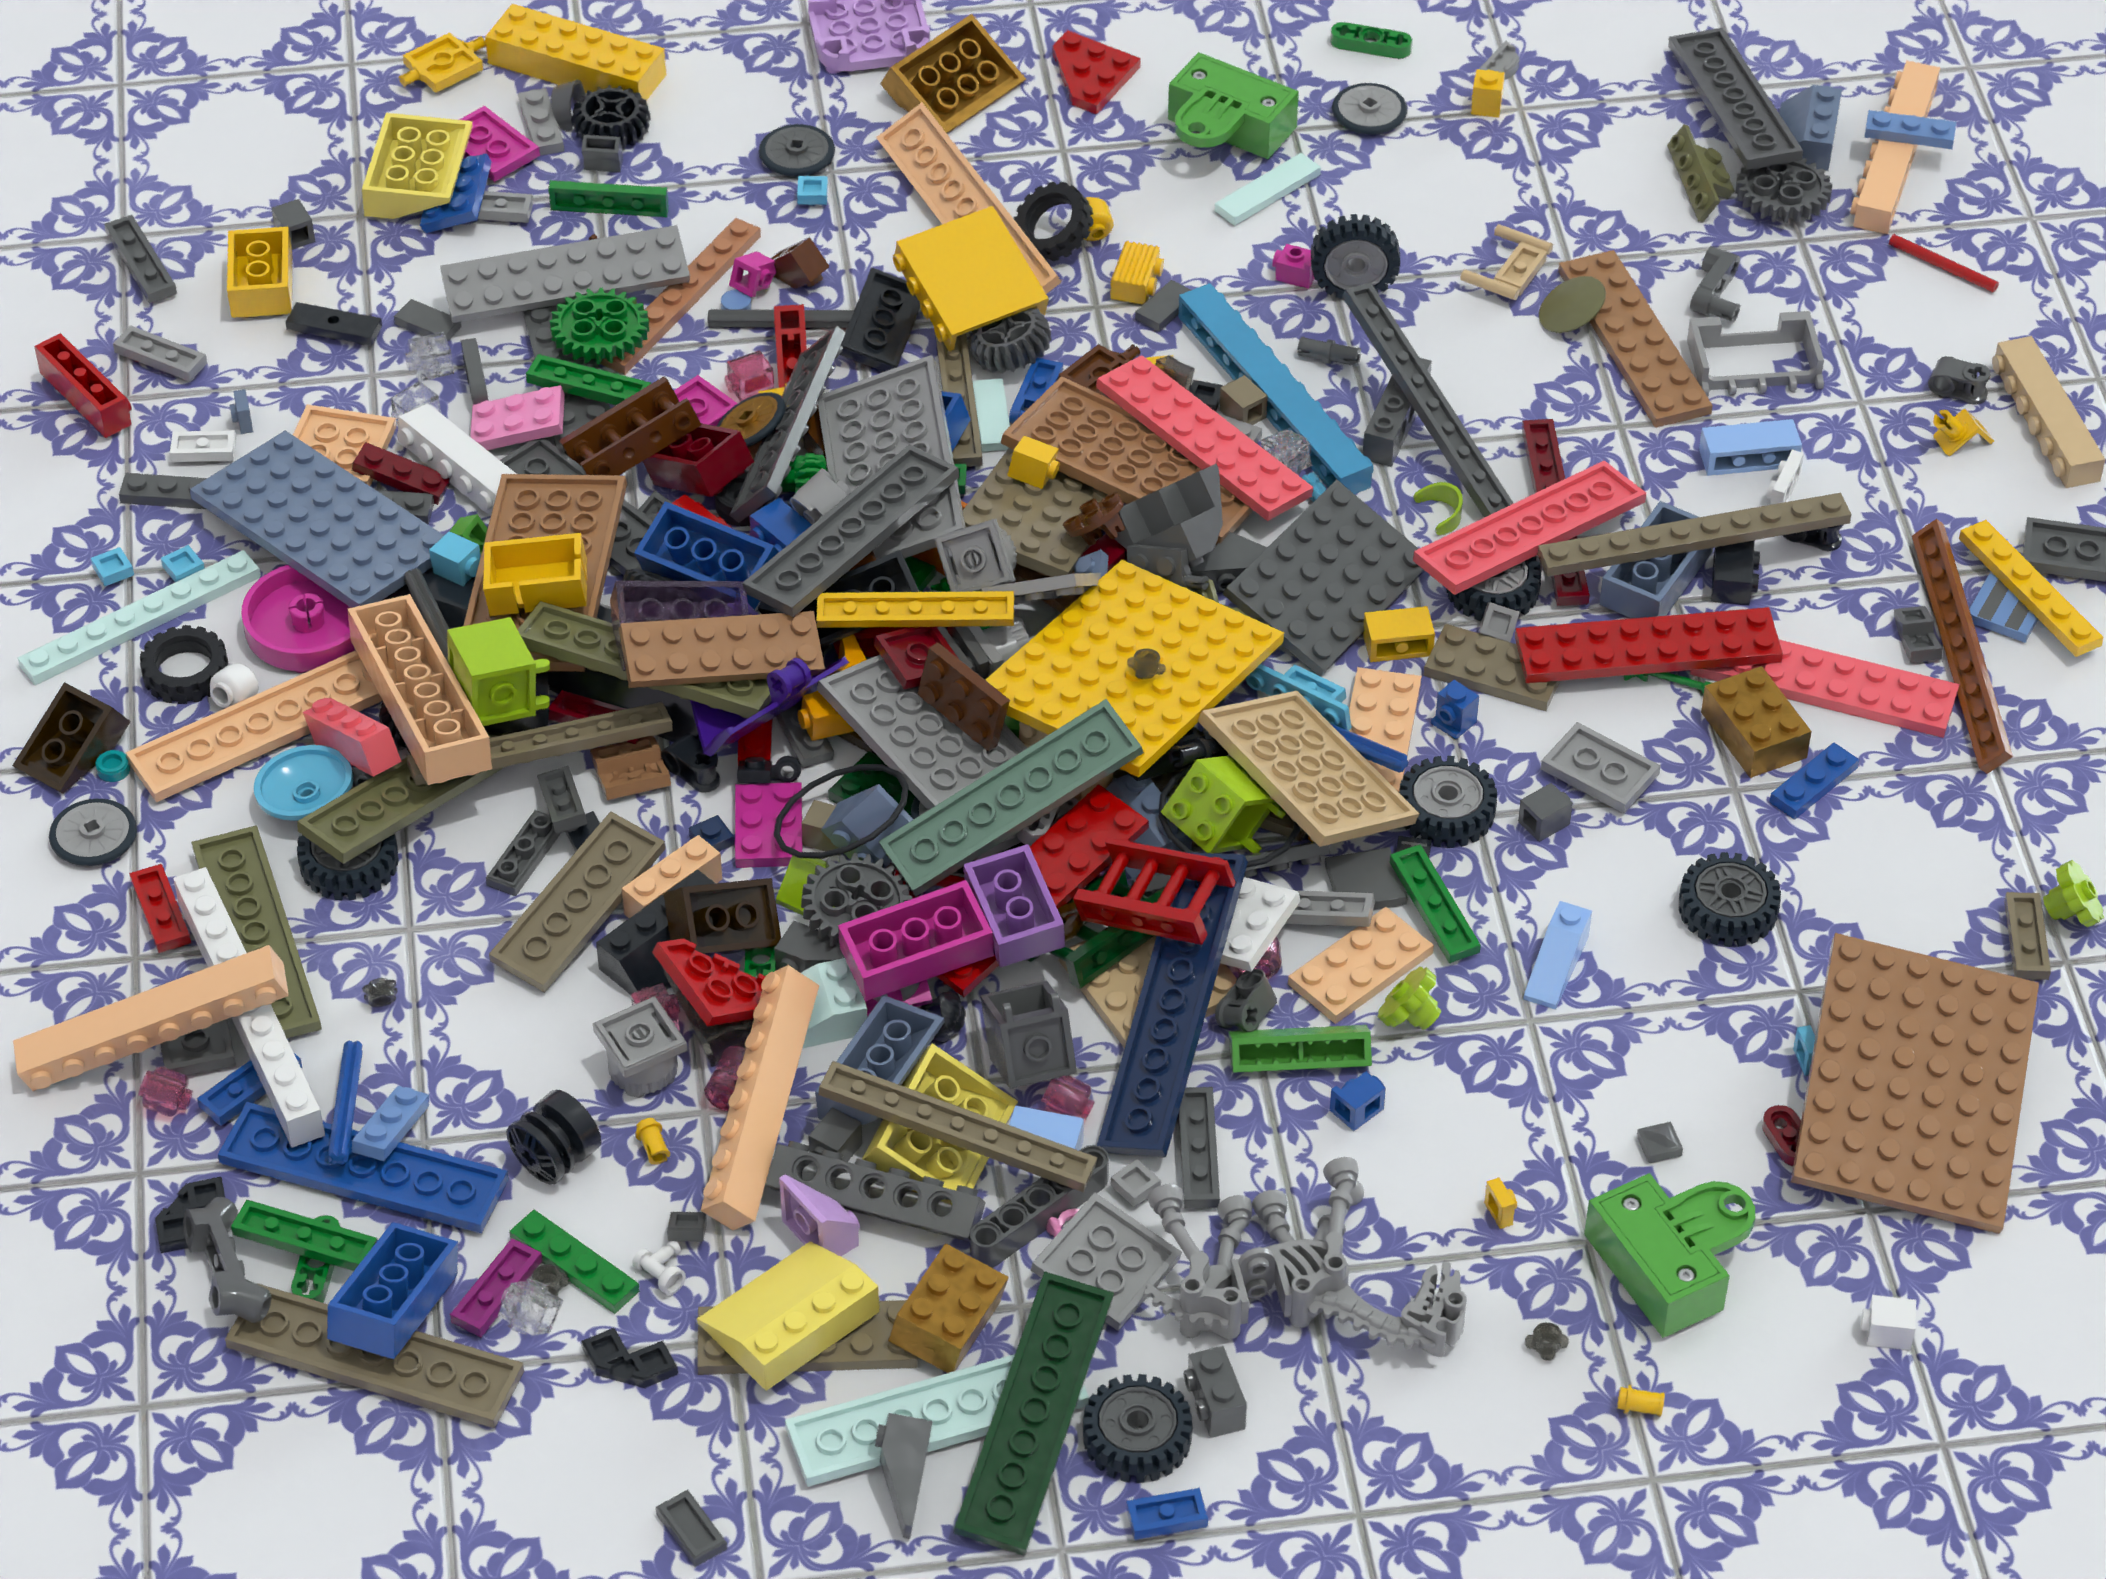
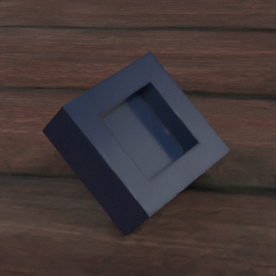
M719 815L689 827V837L691 839L699 835L719 852L735 845L734 835Z

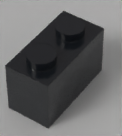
M1755 540L1715 547L1711 602L1739 605L1750 604L1751 593H1757L1759 574H1753V570L1758 571L1760 552L1754 551Z

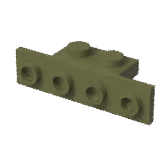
M1683 124L1679 131L1672 136L1667 146L1698 221L1703 223L1720 203L1718 196L1729 199L1735 190L1730 181V175L1722 162L1721 154L1713 148L1707 149L1696 145L1689 126Z

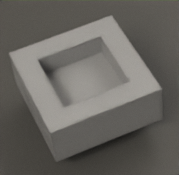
M1488 602L1478 633L1511 642L1520 612Z
M1136 1159L1111 1177V1186L1135 1207L1147 1199L1149 1193L1154 1188L1161 1186V1180L1140 1160Z

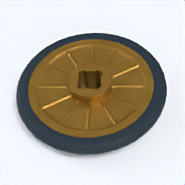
M773 392L750 396L732 407L721 418L717 426L739 430L747 447L752 446L769 435L780 423L786 409L785 401L779 394Z

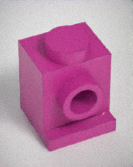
M1286 244L1283 251L1276 250L1272 266L1276 268L1275 280L1309 289L1314 281L1311 266V250Z
M757 251L735 258L729 286L750 297H755L756 292L769 288L776 274L775 260ZM744 270L748 271V274L743 275Z

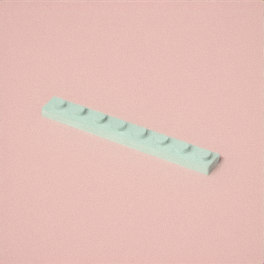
M242 550L18 657L19 666L31 682L37 685L260 578V568Z

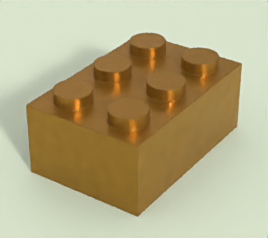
M1762 666L1705 685L1701 713L1750 778L1807 758L1812 731Z
M945 1243L896 1315L888 1341L946 1373L954 1372L1000 1304L1009 1277Z

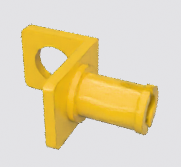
M1965 408L1954 417L1948 410H1940L1939 413L1944 418H1940L1937 414L1933 418L1934 426L1939 429L1934 433L1933 437L1948 456L1955 453L1977 433L1990 444L1994 442V439L1982 423Z

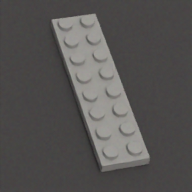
M677 225L440 266L452 323L565 304L566 297L576 299L575 292H579L583 296L587 295V289H591L593 293H598L599 288H603L604 293H609L613 288L615 289V295L624 291L629 293L690 282V274Z

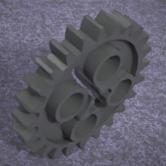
M1803 158L1800 161L1771 165L1760 169L1746 170L1745 167H1741V173L1737 174L1735 193L1738 194L1737 200L1743 201L1742 207H1751V214L1760 212L1761 219L1772 216V222L1782 218L1784 223H1787L1789 218H1793L1798 223L1802 216L1810 220L1811 213L1819 216L1820 210L1827 209V203H1830L1832 183H1830V176L1824 175L1825 169L1816 170L1817 163L1807 165V159Z
M853 853L852 859L848 861L842 854H839L838 863L828 858L826 859L825 868L817 865L815 867V875L808 874L807 884L803 885L801 908H804L803 918L810 919L809 929L819 928L818 938L822 939L830 936V946H833L839 941L838 925L911 900L912 896H909L910 887L909 885H903L904 879L902 875L894 876L895 866L892 865L884 869V859L881 858L874 864L871 863L870 854H867L862 861L858 859L856 853Z

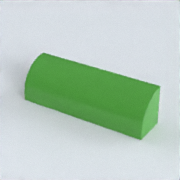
M1367 1025L1265 1029L1251 1032L1228 1031L1230 1061L1233 1073L1372 1066L1371 1031Z

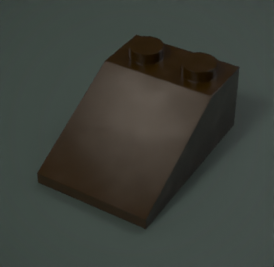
M64 682L12 766L64 794L96 765V760L102 753L115 748L131 721L113 707Z
M772 878L685 886L663 893L670 940L684 938L695 943V950L707 956H714L715 953L724 955L776 947L781 940Z

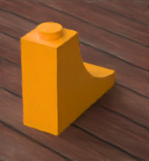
M854 634L840 640L838 658L846 657L849 661L843 670L866 661ZM818 691L803 695L801 710H798V721L801 728L807 730L812 741L854 731Z

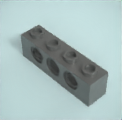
M1420 358L1431 375L1432 360ZM1391 376L1364 432L1363 442L1364 456H1367L1371 462L1389 467L1393 466L1417 415L1393 376Z

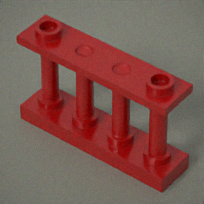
M1107 838L1105 844L1113 863L1099 888L1095 891L1078 889L1073 897L1081 920L1202 945L1208 934L1200 912L1215 885L1233 888L1236 884L1228 860L1134 843L1126 839ZM1126 867L1141 870L1127 896L1110 895ZM1155 873L1171 876L1157 902L1140 901ZM1185 879L1201 881L1187 908L1170 907Z

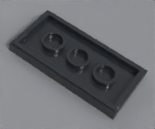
M871 267L845 332L846 334L841 343L843 349L839 355L884 372L898 367L920 310V302L916 295H912L909 292L906 280Z

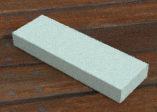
M1003 378L974 380L973 389L982 452L1008 450L1009 447L1001 444L1002 434L1010 427Z

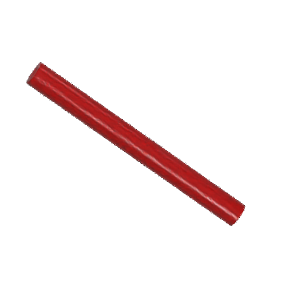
M1893 234L1889 240V245L1994 293L1999 286L1998 281L1896 234Z

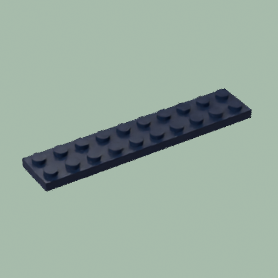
M1191 853L1228 860L1236 884L1233 888L1215 885L1200 912L1208 934L1202 945L1160 936L1156 937L1097 1146L1104 1148L1108 1154L1167 1156L1248 861L1244 854ZM1185 879L1170 907L1187 908L1201 881Z

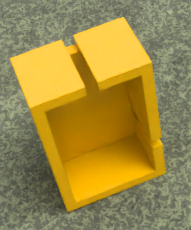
M581 533L484 543L483 591L490 616L519 613V608H524L525 612H532L540 601L561 608L587 606V557Z

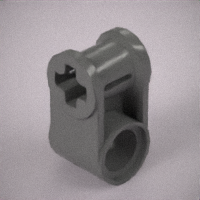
M1945 356L1937 361L1929 378L1928 387L1938 396L1961 400L1969 404H1981L1986 401L1988 396L1986 383L1990 379L1991 372L1985 365Z
M1253 969L1252 972L1246 971L1242 973L1225 997L1219 1001L1215 1010V1019L1220 1027L1228 1029L1237 1026L1244 1031H1254L1266 1014L1276 1005L1277 997L1264 971Z

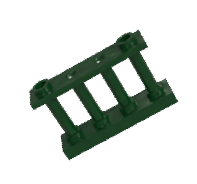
M1125 870L1110 895L1119 897L1128 895L1131 888L1128 887ZM1107 872L1083 889L1089 891L1097 890ZM1162 887L1150 897L1143 895L1140 901L1157 902L1165 887ZM1083 925L1080 932L1076 935L1078 938L1086 941L1076 950L1065 946L1048 953L1066 962L1071 984L1081 989L1155 935L1111 926L1098 933ZM1038 955V956H1035V957H1032V958H1029V959H1026V960L1029 961V962H1032V961H1034L1035 959H1037V958H1038L1039 956H1041V955Z

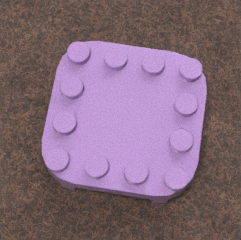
M808 0L809 23L817 56L820 62L825 65L828 73L837 74L841 71H863L892 67L930 41V25H927L921 0Z

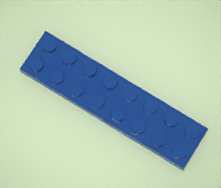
M246 1102L218 1153L220 1164L481 1234L509 1180L507 1170L399 1142L385 1161L353 1153L352 1140L359 1133L356 1130H352L348 1161L344 1165L338 1163L332 1165L328 1161L332 1124L323 1122L325 1136L291 1147L274 1109Z

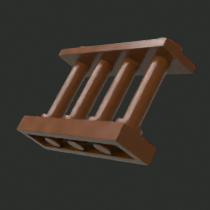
M663 376L563 437L559 442L566 455L581 465L586 475L619 476L702 424L689 400L686 398L680 402L668 379Z

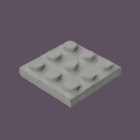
M1073 573L983 587L981 590L982 592L1014 591V605L1031 603L1032 600H1051L1062 598V596L1082 595L1091 586H1098L1101 573Z
M1094 1193L1033 1261L1031 1271L1041 1278L1044 1271L1113 1292V1301L1105 1322L1119 1331L1146 1299L1144 1296L1145 1284L1150 1283L1156 1288L1180 1260L1182 1251L1097 1193Z

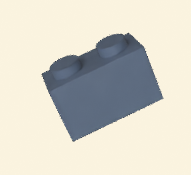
M879 784L838 802L821 831L836 847L848 846L870 835L886 822L899 804ZM903 809L895 822L874 840L844 854L851 860L853 853H856L858 859L862 861L867 854H870L871 863L875 864L882 858L884 859L883 868L887 867L891 861L881 848L879 841L914 819Z

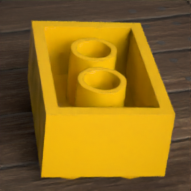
M288 227L228 231L227 294L231 318L290 314L292 310V247Z

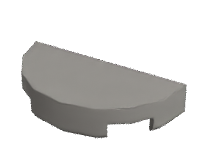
M1505 41L1479 69L1505 72L1504 80L1510 78L1519 68L1520 58L1515 51V46Z

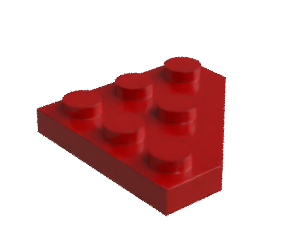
M1069 30L1053 44V57L1059 65L1061 78L1069 91L1071 104L1096 115L1141 67V58Z
M684 938L658 942L652 953L707 1026L754 1018L753 1013L759 1004L762 993L761 984L766 976L759 973L755 978L740 971V964L715 953L713 957L696 951V944Z

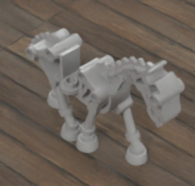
M1336 1158L1324 1166L1323 1173L1325 1179L1335 1188L1328 1200L1332 1209L1325 1242L1311 1239L1294 1240L1289 1233L1290 1226L1284 1215L1287 1211V1197L1284 1192L1279 1190L1264 1191L1258 1194L1253 1199V1202L1247 1196L1234 1195L1222 1200L1217 1207L1219 1217L1229 1227L1223 1228L1218 1236L1220 1243L1217 1265L1209 1266L1207 1254L1199 1251L1184 1228L1185 1221L1180 1213L1183 1205L1182 1189L1178 1185L1165 1184L1154 1188L1148 1195L1150 1207L1162 1218L1161 1223L1165 1232L1172 1234L1188 1258L1190 1273L1181 1282L1180 1300L1164 1294L1150 1283L1145 1284L1144 1296L1145 1298H1153L1152 1305L1154 1307L1163 1306V1313L1165 1315L1173 1312L1175 1320L1180 1321L1181 1334L1187 1338L1197 1337L1201 1331H1210L1225 1339L1236 1338L1240 1334V1324L1248 1323V1297L1253 1299L1264 1297L1274 1283L1284 1317H1290L1291 1324L1297 1328L1308 1326L1320 1313H1323L1325 1319L1336 1315L1338 1316L1339 1323L1343 1324L1348 1320L1353 1322V1329L1355 1331H1360L1363 1328L1369 1331L1368 1337L1371 1340L1382 1337L1386 1339L1388 1346L1401 1342L1406 1349H1410L1413 1344L1418 1343V1347L1441 1358L1444 1357L1445 1343L1453 1346L1460 1339L1464 1329L1466 1295L1461 1291L1460 1272L1455 1270L1454 1275L1450 1276L1451 1263L1447 1261L1442 1262L1439 1292H1437L1434 1303V1290H1436L1438 1274L1436 1265H1432L1423 1273L1421 1287L1414 1301H1410L1403 1308L1401 1317L1392 1316L1369 1305L1348 1285L1349 1267L1342 1255V1233L1345 1213L1352 1201L1350 1192L1356 1186L1358 1179V1164L1353 1158ZM1252 1209H1254L1257 1216L1267 1224L1266 1229L1270 1237L1277 1239L1279 1244L1247 1250L1240 1256L1239 1260L1232 1259L1234 1249L1238 1247L1242 1239L1241 1233L1249 1225Z

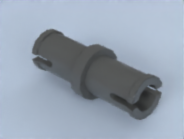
M1302 336L1297 348L1298 356L1322 359L1323 363L1327 364L1337 362L1357 367L1361 358V354H1358L1361 353V348L1339 345L1330 339L1324 342Z

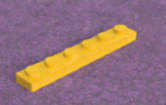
M1987 520L1960 531L1959 540L2075 657L2102 646L2104 637Z
M1014 591L822 593L817 597V628L1014 626Z

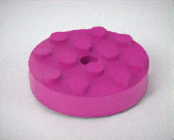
M289 565L279 567L261 577L249 589L243 600L241 614L246 641L257 657L274 667L297 673H305L356 650L350 637L347 609L351 607Z

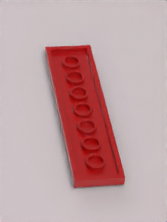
M1769 607L1515 628V640L1526 684L1781 663L1783 657Z
M1100 784L1030 846L1057 909L1067 904L1075 896L1078 889H1083L1112 862L1105 844L1107 838L1126 839L1134 842L1149 828V820ZM994 955L936 977L964 998L992 973L999 964Z

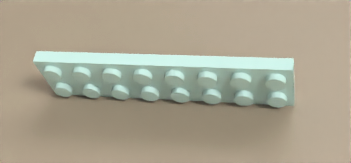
M1015 1354L786 1419L785 1429L807 1487L881 1466L880 1456L882 1448L876 1447L875 1441L879 1424L886 1425L888 1413L933 1421L927 1452L986 1436ZM1083 1386L1076 1409L1088 1405L1089 1396L1085 1386Z

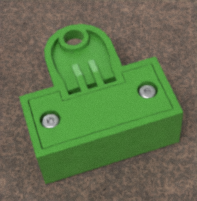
M1198 52L1169 83L1168 120L1175 122V133L1181 141L1188 145L1208 148L1225 142L1269 159L1297 128L1299 91Z
M1648 1173L1590 1199L1584 1235L1658 1333L1664 1338L1724 1310L1730 1275L1714 1255L1738 1245L1749 1237L1755 1223V1205L1750 1196L1740 1187L1727 1182L1717 1181L1697 1185L1669 1198L1652 1175ZM1735 1203L1743 1209L1734 1212L1728 1210L1725 1205Z

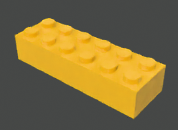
M516 4L510 5L485 36L488 64L558 85L580 80L585 93L587 91L595 92L598 87L606 89L610 85L611 88H618L621 85L623 90L632 88L633 93H640L641 97L647 101L666 76L665 49Z

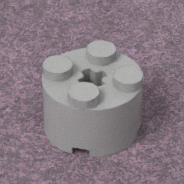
M821 468L791 497L790 503L797 513L813 525L852 491L841 480L835 483L832 476L825 469Z

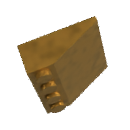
M970 14L890 67L880 84L897 105L907 112H910L923 102L948 134L1025 82L1026 78L973 14Z

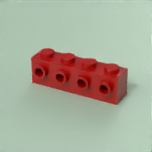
M61 333L34 346L40 374L105 438L132 425L129 413L132 407L127 397Z

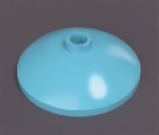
M322 745L295 747L276 755L260 769L254 782V795L260 808L270 816L283 820L298 821L348 792L353 784L352 767L350 762L334 748Z

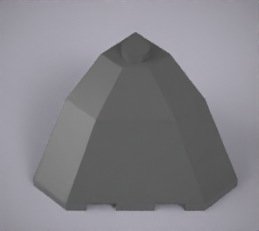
M1217 464L1124 505L1118 514L1125 530L1117 532L1118 537L1114 539L1126 549L1127 546L1132 544L1188 549L1189 568L1205 562L1202 556L1214 550L1223 525L1220 478Z

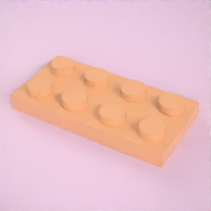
M1384 907L1372 916L1370 927H1356L1288 976V985L1333 1023L1337 1024L1431 956L1434 945L1389 908Z

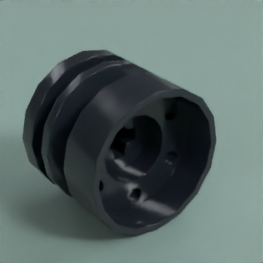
M559 1089L549 1092L535 1104L533 1111L525 1112L519 1120L510 1124L506 1130L507 1141L519 1162L535 1178L548 1185L559 1182L564 1174H568L573 1170L575 1163L583 1162L602 1143L600 1131L589 1112L577 1099Z

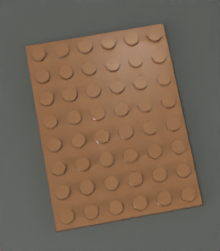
M1835 933L1831 943L1791 1182L2000 1234L2005 1222L2039 983Z

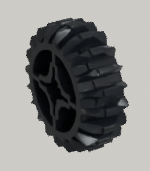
M609 85L606 89L598 87L595 92L587 91V95L580 96L579 102L574 104L572 125H574L576 137H580L582 143L584 135L620 137L622 149L624 150L626 145L635 146L636 140H643L644 134L648 133L649 121L651 120L646 99H643L640 93H633L632 88L623 90L621 85L618 88H611Z

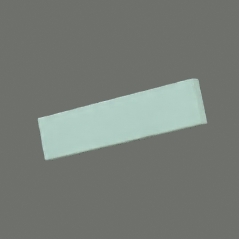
M1299 153L1216 202L1215 212L1235 226L1321 175V166L1303 153Z

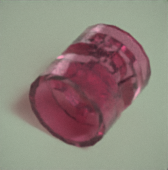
M739 1046L726 1048L704 1088L707 1100L720 1110L729 1111V1099L734 1092L738 1079L737 1070L743 1061L746 1048Z

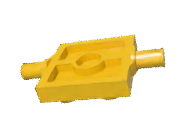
M449 32L402 55L403 64L411 71L399 75V81L406 87L419 80L437 93L483 70V62L474 52L485 48L486 42L482 36H479L467 43L457 39Z

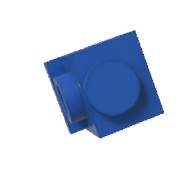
M1453 680L1437 693L1436 715L1431 719V724L1457 740L1477 723L1479 695L1458 681Z
M1366 1071L1356 1079L1348 1080L1342 1089L1337 1086L1331 1089L1330 1112L1355 1131L1384 1110L1386 1087L1378 1077L1371 1076Z

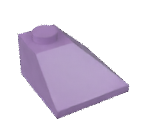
M786 1174L779 1178L782 1221L804 1245L811 1241L839 1256L859 1246L858 1229H860V1224L853 1212L850 1210L845 1211L836 1200Z

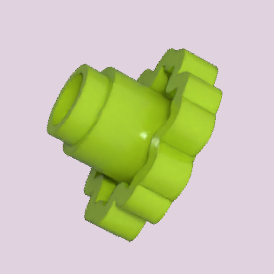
M2070 860L2056 868V877L2059 885L2050 889L2049 894L2043 897V902L2049 915L2054 920L2060 918L2066 920L2076 915L2079 922L2087 928L2104 919L2103 907L2097 899V891L2088 875L2084 874L2081 866L2074 860Z
M1421 966L1411 971L1386 996V1002L1379 1008L1377 1017L1385 1025H1391L1392 1027L1403 1023L1405 1020L1414 1027L1419 1026L1422 1030L1430 1027L1441 1013V1009L1437 1006L1438 1002L1429 994V991L1436 984V975L1427 967L1423 969Z

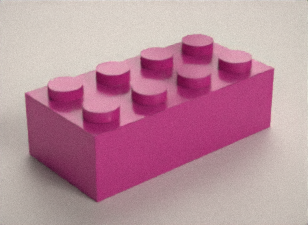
M967 880L838 925L840 949L865 1001L994 956L993 932Z

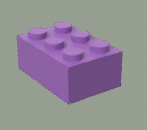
M1028 844L964 864L965 880H967L993 932V951L1000 968L1065 947L1064 923Z

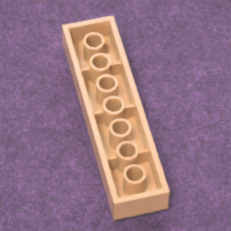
M411 595L347 609L351 642L427 785L443 783L447 780L467 775H476L479 772L491 770L489 736Z

